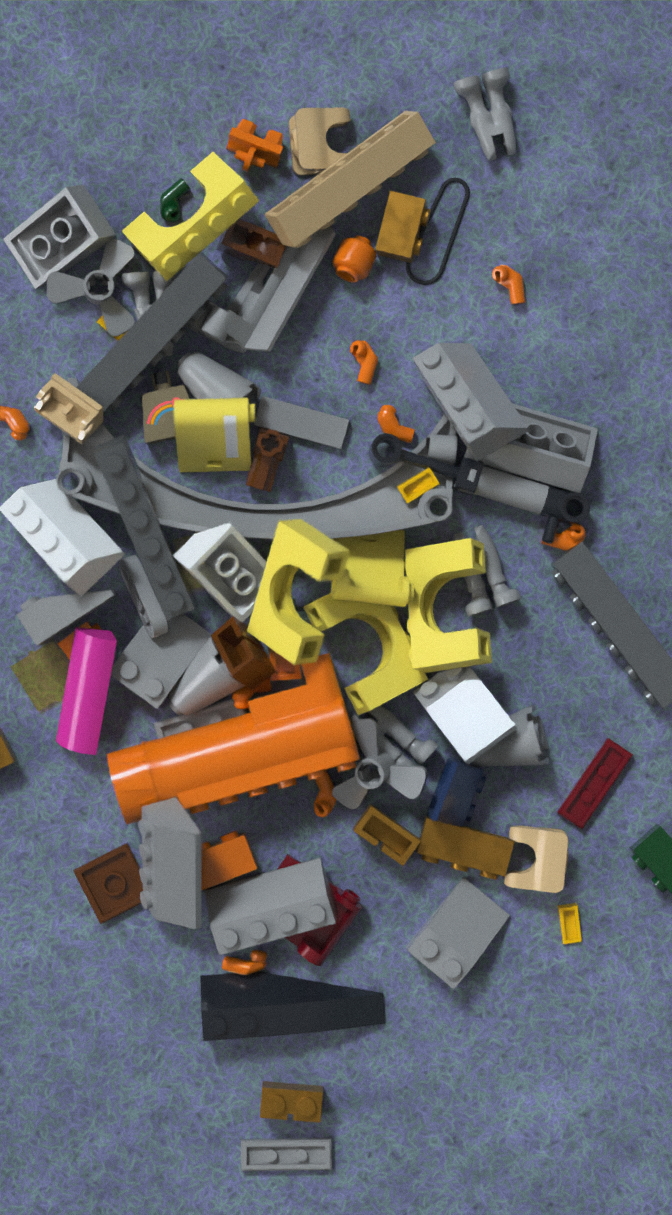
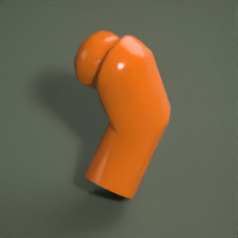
M270 678L254 691L245 686L233 692L234 707L246 709L249 707L248 701L254 693L271 691Z
M326 770L327 776L314 779L319 788L313 806L314 812L318 817L322 818L327 817L332 812L337 800L332 794L334 785Z

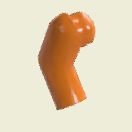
M507 265L496 266L492 271V278L509 289L511 305L526 303L522 275Z
M356 340L351 344L350 352L361 366L357 381L371 385L378 357L369 343L364 340Z
M382 406L377 414V421L383 433L393 434L400 441L411 444L415 429L399 425L395 416L396 409L393 406Z
M0 406V421L7 422L12 430L11 436L19 441L26 439L30 428L23 413L16 408Z
M574 524L563 532L556 533L552 544L542 540L541 544L568 551L584 541L586 531L582 525Z
M253 950L251 952V959L247 960L225 956L222 970L241 975H249L261 971L267 965V953L262 950Z

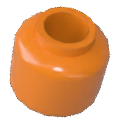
M356 235L354 238H344L340 242L332 260L337 276L351 283L366 279L376 260V251L371 246L370 240L363 236Z

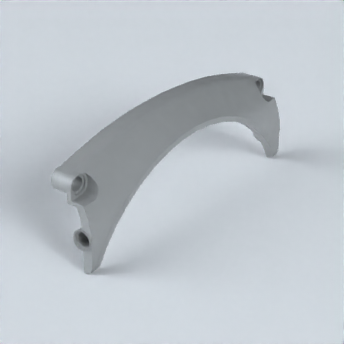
M68 378V382L74 387L79 385L76 378ZM445 413L433 431L412 453L453 465L456 461L457 436H455L456 430ZM101 424L81 444L62 431V435H64L62 460L60 461L59 474L56 479L59 490L69 496L120 513L94 454L96 446L114 439L113 435ZM135 457L160 525L202 532L230 523L245 538L274 539L279 521L302 519L332 539L373 535L445 520L452 512L453 478L435 472L433 474L440 484L407 504L397 486L425 469L400 461L371 480L339 494L312 501L289 504H250L224 500L189 489L164 477ZM70 473L77 474L80 481L78 487L74 490H67L63 482L66 475ZM434 499H440L445 502L447 509L444 515L434 516L431 513L429 506Z

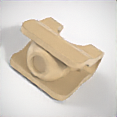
M344 107L302 108L289 120L292 169L296 175L320 174L347 154L338 153L330 149L326 141V132L328 129L348 124L351 120L349 109Z
M521 825L511 826L509 838L515 842L525 843L532 847L535 852V861L526 870L506 872L504 884L511 888L551 893L560 892L564 887L568 863L567 834L561 829Z

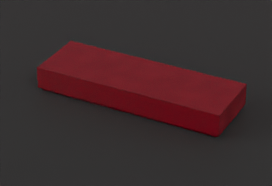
M607 737L557 813L583 829L633 754Z

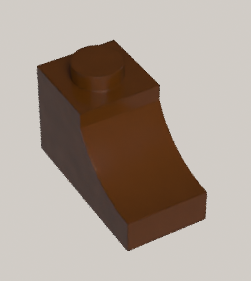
M238 219L222 233L216 250L243 261H254L277 268L286 245H282L276 233Z

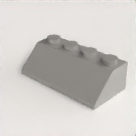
M437 343L413 357L422 380L476 462L529 431L528 426L472 344Z
M513 404L528 426L529 431L482 458L479 462L508 473L581 493L591 466L598 429ZM467 448L465 457L475 460Z
M176 797L142 806V820L139 821V830L142 835V844L139 845L143 868L139 870L143 883V891L140 892L142 906L144 909H149L155 920L199 929L201 928V831Z
M321 857L205 890L210 928L219 955L335 924L338 917V911Z

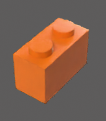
M237 830L220 836L221 842L211 846L209 841L201 843V890L258 868L245 833L238 835Z

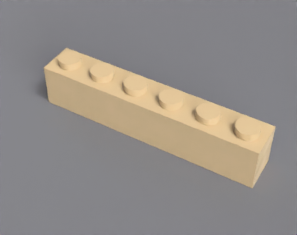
M404 111L264 215L282 245L299 248L307 244L311 240V235L317 230H324L330 227L335 222L334 218L340 213H346L354 209L359 204L358 200L363 196L377 192L382 187L381 183L386 179L396 177L404 172V166L409 162L419 160L427 155L429 152L428 148L436 142L419 112Z

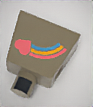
M169 371L151 374L154 391L142 394L144 439L147 445L176 438L174 400L190 399L184 385L172 387Z

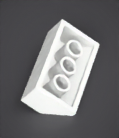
M56 479L20 487L0 506V511L56 574L81 597L125 555L120 547L74 497L64 494L59 490Z

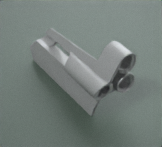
M332 225L324 230H317L311 235V240L299 248L287 246L279 266L273 270L265 286H263L262 281L270 266L258 263L227 311L207 300L203 304L207 310L196 322L190 318L185 326L234 352L245 353L247 350L270 352L336 235Z

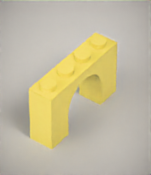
M214 152L209 154L190 171L206 191L202 206L190 219L177 226L161 227L144 211L122 230V233L136 250L166 281L172 278L259 202V199L246 182Z
M302 519L279 521L247 632L294 665L317 662L324 634L305 622L296 612L291 596L292 581L299 568L318 581L342 579L350 551Z
M468 538L405 549L404 572L409 577L410 583L414 584L412 602H407L409 607L407 630L411 639L409 660L412 664V669L429 673L492 663L489 632L475 628L444 633L437 626L433 616L435 597L444 584L455 578L486 573L484 543Z
M331 593L303 607L312 626L320 632L346 619H359L370 624L378 633L383 649L379 666L372 674L344 688L358 715L368 712L428 680L425 672L412 669V664L409 660L411 639L403 631L394 606L333 599Z

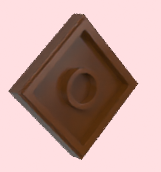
M128 842L73 870L100 924L141 904L140 892L143 891V883L139 874L140 866Z

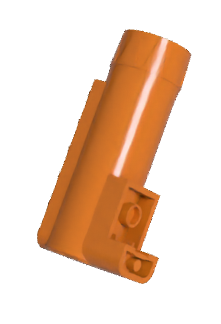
M330 653L318 655L317 662L301 664L306 685L248 701L251 713L163 738L142 741L141 744L107 753L113 786L126 824L129 825L142 820V806L174 797L177 798L185 810L189 809L190 814L209 810L208 803L219 801L220 806L239 801L237 795L248 792L249 797H255L268 793V786L278 784L279 789L296 785V778L308 776V780L311 781L327 776L325 770L337 767L338 772L356 768L355 761H359L360 757Z

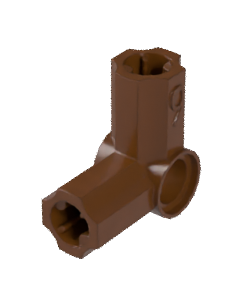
M260 428L253 450L254 459L247 476L246 486L271 493L279 463L283 461L289 436L279 434L275 430Z

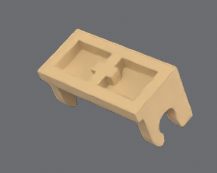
M56 373L36 396L39 402L35 405V411L81 444L103 422V406Z

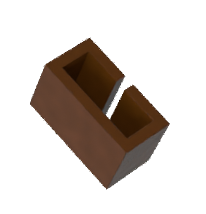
M232 616L211 637L231 677L254 691L276 671L267 653L263 651L264 647L260 640L247 632L248 626Z

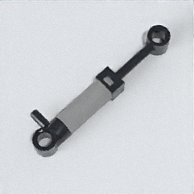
M380 434L374 439L369 448L370 460L379 467H389L394 463H398V461L423 469L430 467L432 472L454 478L452 485L454 491L470 496L475 494L548 517L542 541L549 544L554 542L559 522L566 526L579 524L587 518L590 512L589 501L580 493H568L483 466L484 463L476 462L466 457L460 460L458 467L402 450L400 440L393 434ZM382 443L390 445L393 455L388 458L382 457L378 453V445ZM568 502H573L579 507V515L577 517H572L566 512V504Z

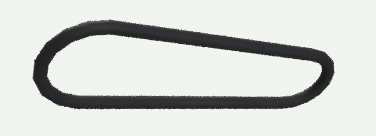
M454 177L446 180L431 206L429 221L448 184L458 182L465 188V197L439 272L430 280H419L412 274L410 263L406 262L405 264L408 276L417 284H433L443 274L470 195L469 186L460 178ZM421 227L419 238H422L426 227Z

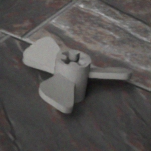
M117 239L108 241L100 270L90 272L85 279L57 271L51 272L47 277V297L49 301L58 304L85 296L91 303L100 305L106 330L111 336H119L127 332L134 325L135 321L133 316L112 296L114 292L113 278L133 259V248ZM100 279L102 280V285L108 288L107 292L98 295L90 292V286H95V280Z
M366 718L353 722L351 726L352 732L366 758L356 766L354 777L334 787L332 791L334 798L345 807L355 809L362 804L369 789L377 788L383 782H387L409 799L417 798L423 791L428 775L427 770L423 766L395 765L393 758L388 753L379 751L378 725L375 720ZM376 764L378 768L371 772L369 765Z

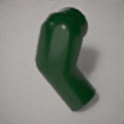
M182 178L177 180L160 197V214L167 222L173 223L179 220L181 216L179 199L190 190V187Z

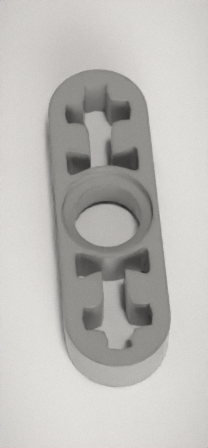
M136 555L120 559L119 568L122 578L148 635L154 638L168 632L166 618L140 560Z

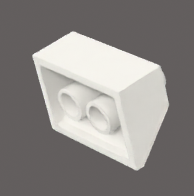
M227 523L194 534L173 555L228 614L243 622L253 612L267 562L232 524Z

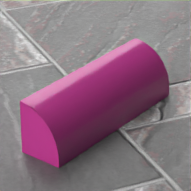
M75 628L56 735V742L68 750L96 755L117 643L112 631Z

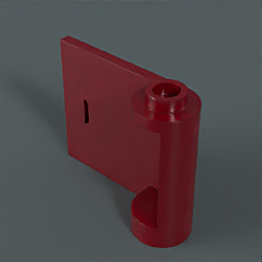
M287 854L277 870L301 862ZM330 881L328 882L338 911L336 923L284 937L297 946V951L302 957L316 966L323 965L362 909V905L359 903L361 898L350 889L343 891Z

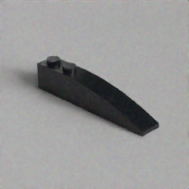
M263 971L249 975L226 973L200 976L203 1041L302 1034L385 1024L383 993L270 974Z

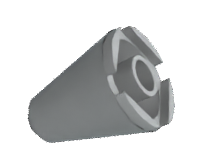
M198 351L192 354L190 352L186 353L177 364L180 367L178 375L194 399L248 398L250 402L252 398L257 401L260 397L261 388L256 383Z
M212 637L207 639L169 693L170 701L168 703L178 715L190 716L245 687L244 684L231 677Z
M534 705L527 706L508 716L517 729L472 762L473 766H542L549 764V756H543V750L548 749V743L540 715L534 717L532 712L537 710Z

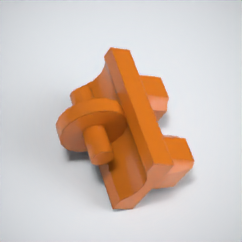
M242 119L236 128L232 127L226 149L236 152L234 158L244 161L242 170L245 172H249L252 165L262 169L264 164L277 168L283 146H281L282 133L268 130L265 139L254 135L257 125L254 122Z

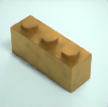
M425 816L420 834L421 842L417 846L416 852L422 854L421 860L439 864L441 859L451 862L450 867L453 869L468 872L470 867L480 870V876L497 880L498 875L506 876L515 841L466 826L460 827L432 820L429 816Z

